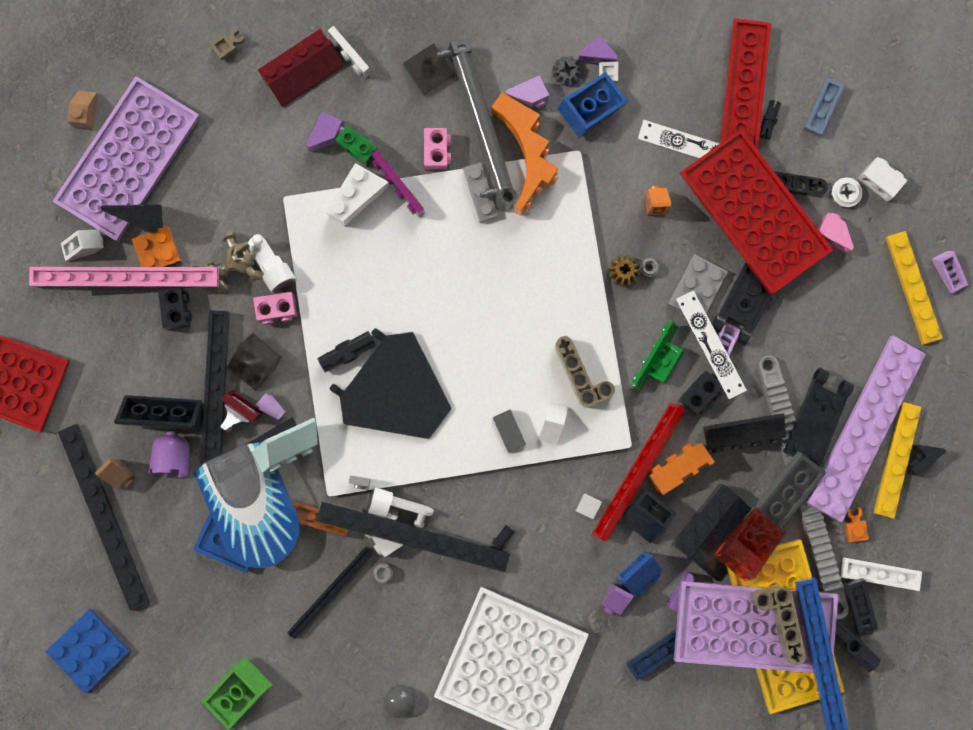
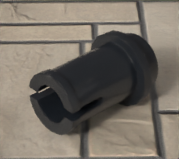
M505 525L497 537L492 538V544L499 550L505 548L504 545L515 532Z

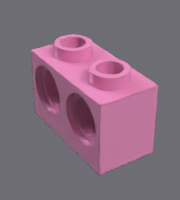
M424 128L425 170H447V164H451V153H447V146H451V134H447V128ZM441 137L443 140L441 143L436 144L433 142V139ZM440 155L443 159L440 162H435L433 157Z
M292 292L253 298L256 320L262 323V325L274 324L275 320L289 322L293 321L294 317H297L295 296ZM288 303L290 309L287 312H281V306ZM266 306H270V313L268 315H263V308Z

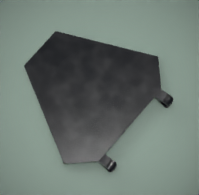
M374 328L371 334L381 343L345 391L335 384H332L329 388L330 391L340 397L343 424L429 439L452 408L414 333L406 332L385 335L377 328Z

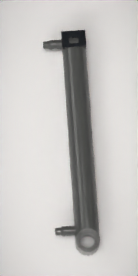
M469 39L450 42L447 50L437 52L436 57L438 59L449 57L450 61L454 63L493 189L480 192V197L496 196L495 204L497 208L502 211H508L516 203L518 193L512 186L473 64ZM503 196L508 197L510 202L505 201Z

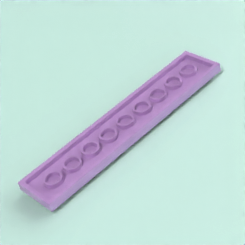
M895 336L889 337L823 468L827 473L812 490L806 504L838 522L843 521L926 355L925 353Z

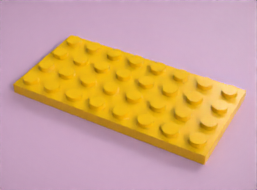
M800 539L725 561L732 585L764 588L781 585L789 590H796L794 581L812 578L802 540ZM833 656L840 693L845 691L835 656ZM756 668L769 714L819 700L814 673Z

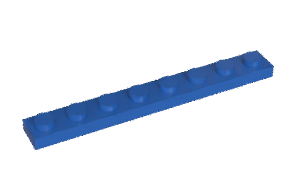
M813 577L794 581L826 730H848L817 580Z

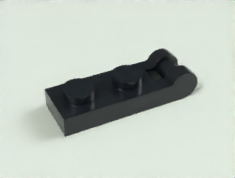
M860 578L845 583L844 586L857 634H865L867 630H877L878 626L866 581Z

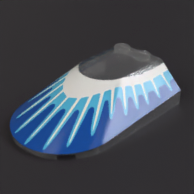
M262 442L247 444L211 459L194 472L226 551L235 561L251 568H267L283 561L293 551L300 533L299 517L279 469L273 472L267 470L262 473L252 454V451Z

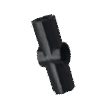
M369 331L352 340L349 339L335 346V349L317 359L324 372L327 373L342 364L354 361L360 354L374 348L376 344Z
M836 618L835 641L868 672L875 670L880 665L881 659ZM855 640L856 647L850 650L849 644Z

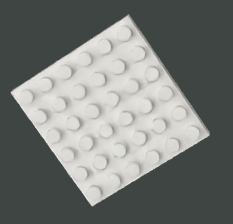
M480 587L434 697L507 730H549L589 634Z

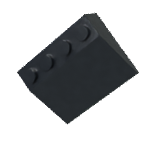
M784 413L703 426L707 450H712V453L723 452V447L730 446L731 450L742 449V444L750 443L751 447L763 445L762 441L770 440V444L782 442V438L786 437Z
M718 484L671 545L714 580L718 581L727 570L725 561L738 556V553L729 548L725 542L752 509L725 485Z

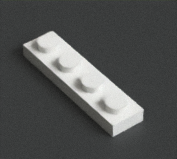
M843 557L840 577L855 580L863 578L866 582L920 591L922 572Z

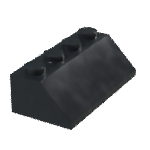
M125 395L114 423L126 426L200 430L203 423L202 400Z

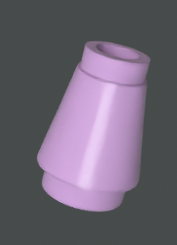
M267 393L256 404L260 407L259 410L277 420L286 412L275 398Z

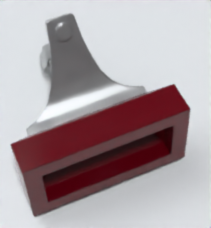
M231 390L225 393L222 398L227 409V417L221 425V429L231 432L236 423L254 422L261 417L263 411L259 410L257 406L236 391Z

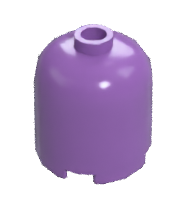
M166 432L165 436L156 438L151 450L149 475L159 477V473H165L167 478L188 477L190 444L183 437H179L177 432Z

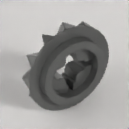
M563 56L556 60L553 65L552 74L559 84L570 86L577 83L581 78L582 66L572 56ZM565 64L569 69H573L570 71V77L566 72H563Z

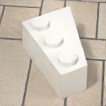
M355 163L326 211L328 217L346 226L364 208L373 203L378 196L390 188L389 182Z

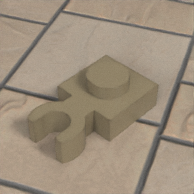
M237 28L231 31L229 37L224 33L209 43L221 61L237 51L234 47L236 44L241 45L245 42L243 36L239 39L235 38L240 33Z

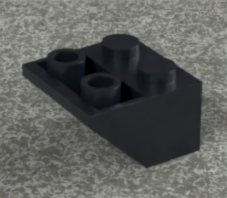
M642 489L623 514L621 521L651 544L666 529L677 513L647 489Z

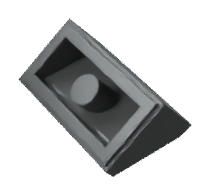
M511 409L492 417L508 453L526 445Z

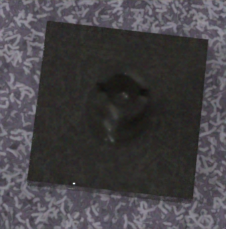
M434 43L403 63L404 68L423 95H426L455 76L446 60L436 57V53L440 51Z

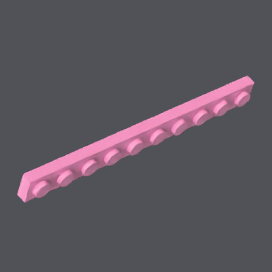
M30 267L29 286L219 287V268Z

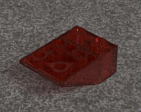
M755 507L726 538L714 556L743 581L755 579L786 532Z

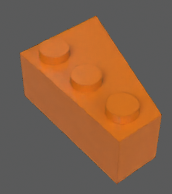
M690 442L681 448L683 452L678 455L674 453L666 458L667 463L662 466L658 464L651 468V473L647 476L660 495L666 494L690 476L699 473V470L708 464L714 463V460L702 443L692 445Z

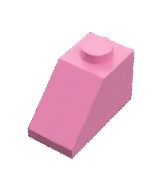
M827 213L822 218L817 229L830 246L845 254L853 250L854 246L846 222L841 220V217L835 213Z

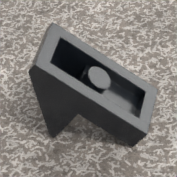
M918 444L912 445V448L919 457H915L909 462L906 471L909 475H917L947 451L944 448Z

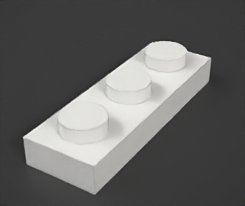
M332 26L328 30L330 43L334 47L338 46L340 48V54L346 61H351L353 64L352 68L358 75L362 74L364 78H367L371 74L367 64L338 30Z

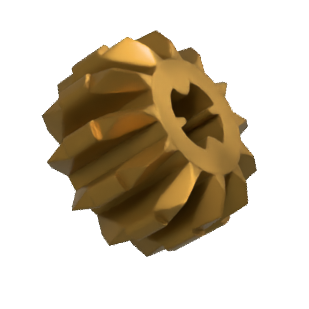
M627 254L624 260L621 255L617 256V261L612 259L611 264L613 266L608 267V270L612 271L609 274V278L615 277L614 284L619 280L620 287H623L625 282L627 286H631V281L636 282L638 280L636 276L641 273L639 270H635L640 267V264H633L636 260L634 257L629 261V255ZM623 267H626V271H629L625 275L622 274L623 271H620Z

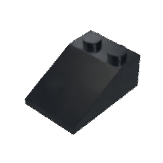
M161 204L97 205L98 210L142 228L146 232H158V228H163Z

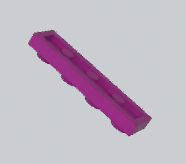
M379 151L373 152L371 154L373 166L378 171L382 170L385 174L383 178L389 182V185L393 184L397 189L395 190L397 196L401 200H406L408 210L413 215L416 213L418 217L422 216L425 213L422 205Z

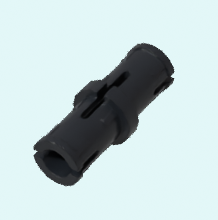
M775 100L769 101L767 113L762 119L763 126L759 136L762 139L765 136V132H767L765 140L771 139L774 125L778 121L777 114L781 106L779 101L775 104V108H773Z

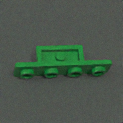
M670 320L668 325L663 327L662 335L653 344L652 352L643 361L642 369L634 376L632 386L636 391L641 392L649 377L666 385L685 353L683 349L670 343L678 329L673 321Z

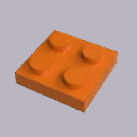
M168 226L158 229V232H149L132 239L141 267H170L182 262Z

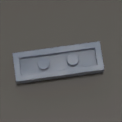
M828 77L825 79L803 128L804 130L819 137L822 136L842 92L843 84Z

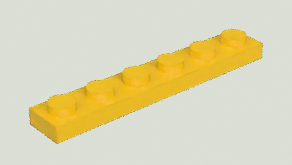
M906 231L887 236L886 241L922 345L943 339Z
M902 402L899 407L875 503L874 514L895 518L920 416V406Z

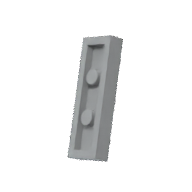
M482 163L464 167L463 171L479 222L498 218L492 197H480V192L489 190Z

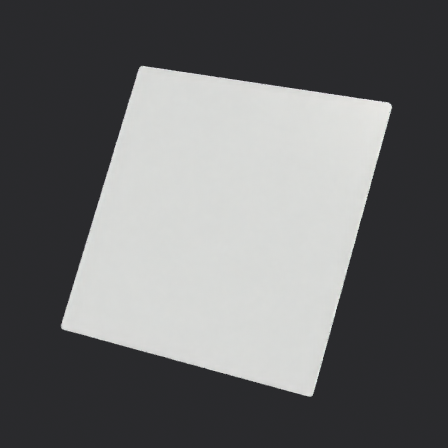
M580 151L552 154L545 158L546 161L559 168V179L548 190L543 187L538 197L534 196L531 201L533 204L528 212L524 211L522 216L516 214V203L510 210L502 211L497 208L495 204L496 196H493L492 199L498 218L481 223L479 222L463 169L400 178L424 208L425 213L420 217L416 213L413 215L406 207L408 203L405 199L401 200L395 193L397 189L393 184L389 185L390 188L378 196L373 203L364 208L346 226L329 218L326 213L340 188L284 197L285 215L294 275L297 279L296 289L328 496L631 447L632 443ZM525 159L505 162L512 186L518 193V199L522 194L526 180ZM482 165L489 189H493L487 167ZM503 196L505 201L510 202L508 197ZM374 328H377L385 335L413 332L452 409L429 439L344 425L340 397L330 391L329 388L332 384H335L345 391L381 341L372 336L376 344L374 348L360 354L354 361L342 364L327 373L324 372L317 358L335 349V346L343 341L352 340L367 331L371 334ZM568 336L572 339L593 386L605 381L611 382L614 385L615 393L611 398L588 408L580 405L555 350V343L560 337ZM561 341V345L559 347L564 348L566 351V354L563 355V357L565 358L567 355L573 354L572 351L570 353H568L567 347L569 344H564V342ZM570 358L567 360V365L570 368H575L577 362L575 359ZM576 376L575 383L578 386H583L585 379L582 376ZM608 386L601 387V393L604 396H608L610 388ZM584 394L583 401L587 404L592 403V395ZM549 402L568 408L564 427L557 445L539 440ZM511 409L526 445L508 453L492 417ZM350 476L371 479L370 487L365 486L364 490L353 488V484L349 483Z

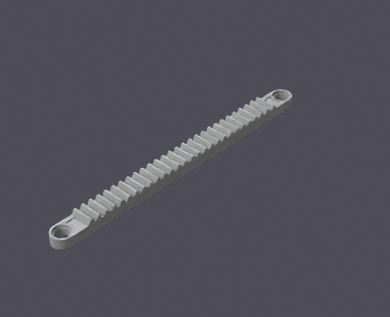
M765 356L758 362V371L771 415L781 413L785 415L786 437L782 438V442H779L785 466H787L793 457L783 453L796 419L794 418V412L791 408L792 405L789 401L790 398L787 394L779 363L775 357ZM765 360L772 362V370L767 371L764 369L763 363ZM807 497L798 508L821 592L838 594V603L842 605V612L837 614V619H842L846 617L849 609L843 590L844 586L841 583L839 569L835 561V555L832 551L833 548L830 544L826 524L824 523V516L819 510L806 504Z

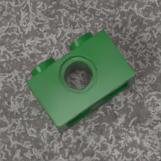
M347 125L335 139L338 147L367 168L373 161L371 154L378 150L374 144Z

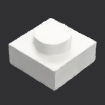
M599 62V76L606 72L613 82H618V62Z

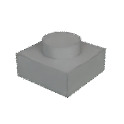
M350 476L349 483L353 484V488L364 490L365 486L370 487L371 479L357 476Z

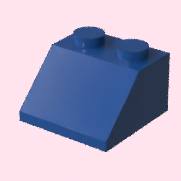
M644 551L616 578L633 596L636 594L640 596L646 591L647 588L645 586L650 581L654 583L660 578L662 568L650 553Z

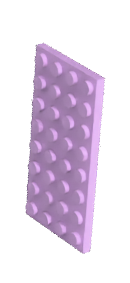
M135 76L53 202L119 242L130 223L98 210L97 205L144 204L201 116Z
M680 580L674 661L814 673L797 591L790 590L795 603L806 659L803 664L795 666L783 658L773 610H761L750 601L751 593L764 587ZM784 591L778 593V600L784 597ZM819 592L831 651L834 656L838 594ZM764 595L758 599V603L763 604L765 601ZM788 610L783 612V620L788 617ZM792 630L787 632V639H790L792 637Z

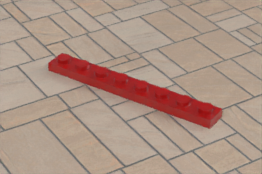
M673 403L668 405L593 530L592 535L604 542L612 535L615 525L621 520L627 505L632 502L633 495L642 485L647 472L651 470L654 460L663 449L664 443L672 435V430L676 423L681 420L682 413L685 410L683 407Z

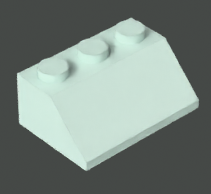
M312 418L264 440L252 451L262 473L267 470L273 472L281 467V463L286 462V464H290L297 460L296 456L302 454L304 457L313 452L312 448L318 444L315 419Z

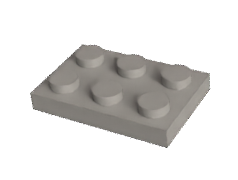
M694 254L667 305L682 312L676 299L694 291L705 313H707L728 271Z

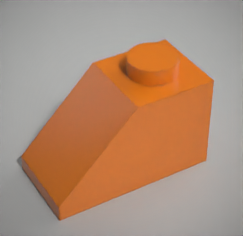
M652 186L646 191L647 216L666 215L671 207L667 188Z

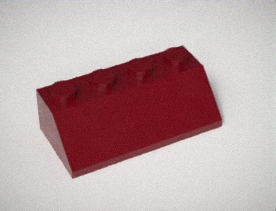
M320 28L258 69V72L283 107L344 67Z

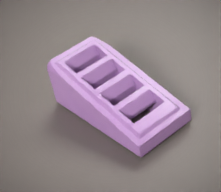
M946 251L932 258L933 264L950 294L968 286L954 251ZM953 273L956 274L955 276H953V277H951V278H950V276H949V275H951V274H953ZM959 279L960 282L953 285L952 282Z
M725 322L722 330L717 335L723 347L727 348L728 356H730L741 329ZM726 330V331H728V332L734 334V336L732 337V336L726 334L724 331ZM721 337H723V338H725L726 340L730 341V343H728V342H726L725 340L721 339Z

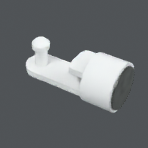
M259 234L254 235L248 242L250 245L249 251L255 252V261L264 274L262 276L264 282L272 294L284 292L296 282V277L288 264L283 263L279 256L274 255L266 240Z
M376 487L372 490L366 514L397 520L398 512L389 509L390 505L419 513L417 520L414 521V526L417 528H424L425 517L432 516L434 512L428 506L394 497L393 492Z

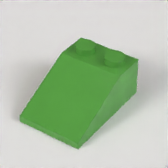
M245 657L230 669L202 703L230 730L271 688L272 684Z

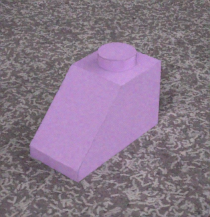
M540 75L505 91L506 95L531 109L534 107L541 108L549 100V94Z

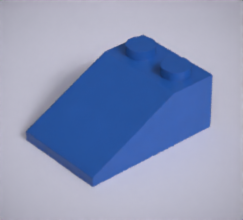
M604 72L564 98L557 109L577 136L581 138L623 107L628 100L609 75Z

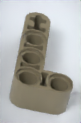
M568 336L560 337L555 343V350L580 405L588 408L611 398L615 393L614 385L611 382L605 381L593 386L572 339ZM561 341H563L564 344H569L567 347L568 353L572 351L573 354H569L565 358L563 357V355L566 354V351L564 348L559 347L561 345ZM568 359H575L577 366L575 368L568 367ZM576 376H582L585 379L583 386H578L575 383ZM602 386L610 388L608 396H604L601 393L600 389ZM586 393L591 394L593 397V401L590 404L583 401V395Z
M781 585L753 591L750 601L755 607L761 610H773L783 658L795 666L803 664L806 654L792 592ZM784 591V597L778 600V593ZM762 595H764V596H765V601H764V603H763V604H759V603H758L759 597L762 596ZM788 610L789 615L783 620L782 614ZM792 630V637L790 639H787V632Z

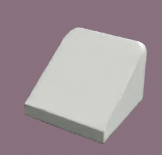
M583 493L576 512L594 519L602 501Z

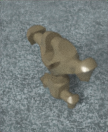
M229 230L222 239V241L227 242L229 249H227L226 262L218 266L219 293L228 291L229 285H226L223 280L228 278L230 273L234 271L243 274L247 273L250 276V283L263 279L262 271H255L252 268L255 252L248 251L250 245L247 242L236 244L234 241L236 233ZM213 261L206 262L204 267H214Z

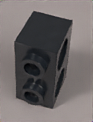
M182 287L158 290L163 328L174 330L190 327L192 314L187 307V303L190 301L188 292H185V289ZM178 295V301L172 304V296ZM177 313H180V321L174 322V316Z
M705 371L682 394L678 401L694 416L699 413L702 415L709 408L707 404L712 399L715 401L722 394L720 390L723 387L710 373ZM705 383L712 385L711 393L704 390ZM693 396L697 397L700 401L698 407L691 404Z

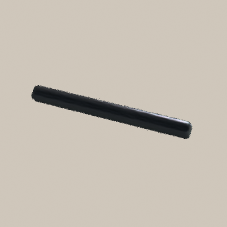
M365 547L290 628L288 635L291 638L296 639L372 556L373 552L368 547Z

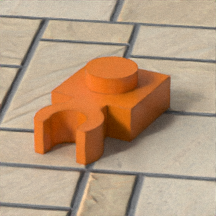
M856 508L854 516L851 514V509H848L846 516L850 519V522L845 523L847 542L869 540L866 521H860L862 516L861 508Z

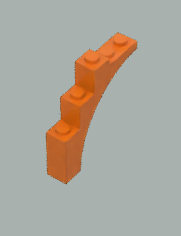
M501 92L492 105V115L504 123L513 133L525 158L526 180L522 194L515 205V213L522 216L524 211H529L533 204L531 202L534 196H539L543 187L548 190L551 185L554 186L559 179V168L545 160L550 149L549 141L536 134L541 125L540 114Z

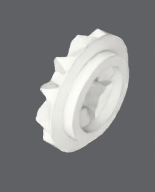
M841 178L833 185L831 195L834 198V202L838 203L840 207L849 208L855 206L861 200L862 188L852 178ZM845 187L848 192H853L847 198L844 194H840L845 190Z

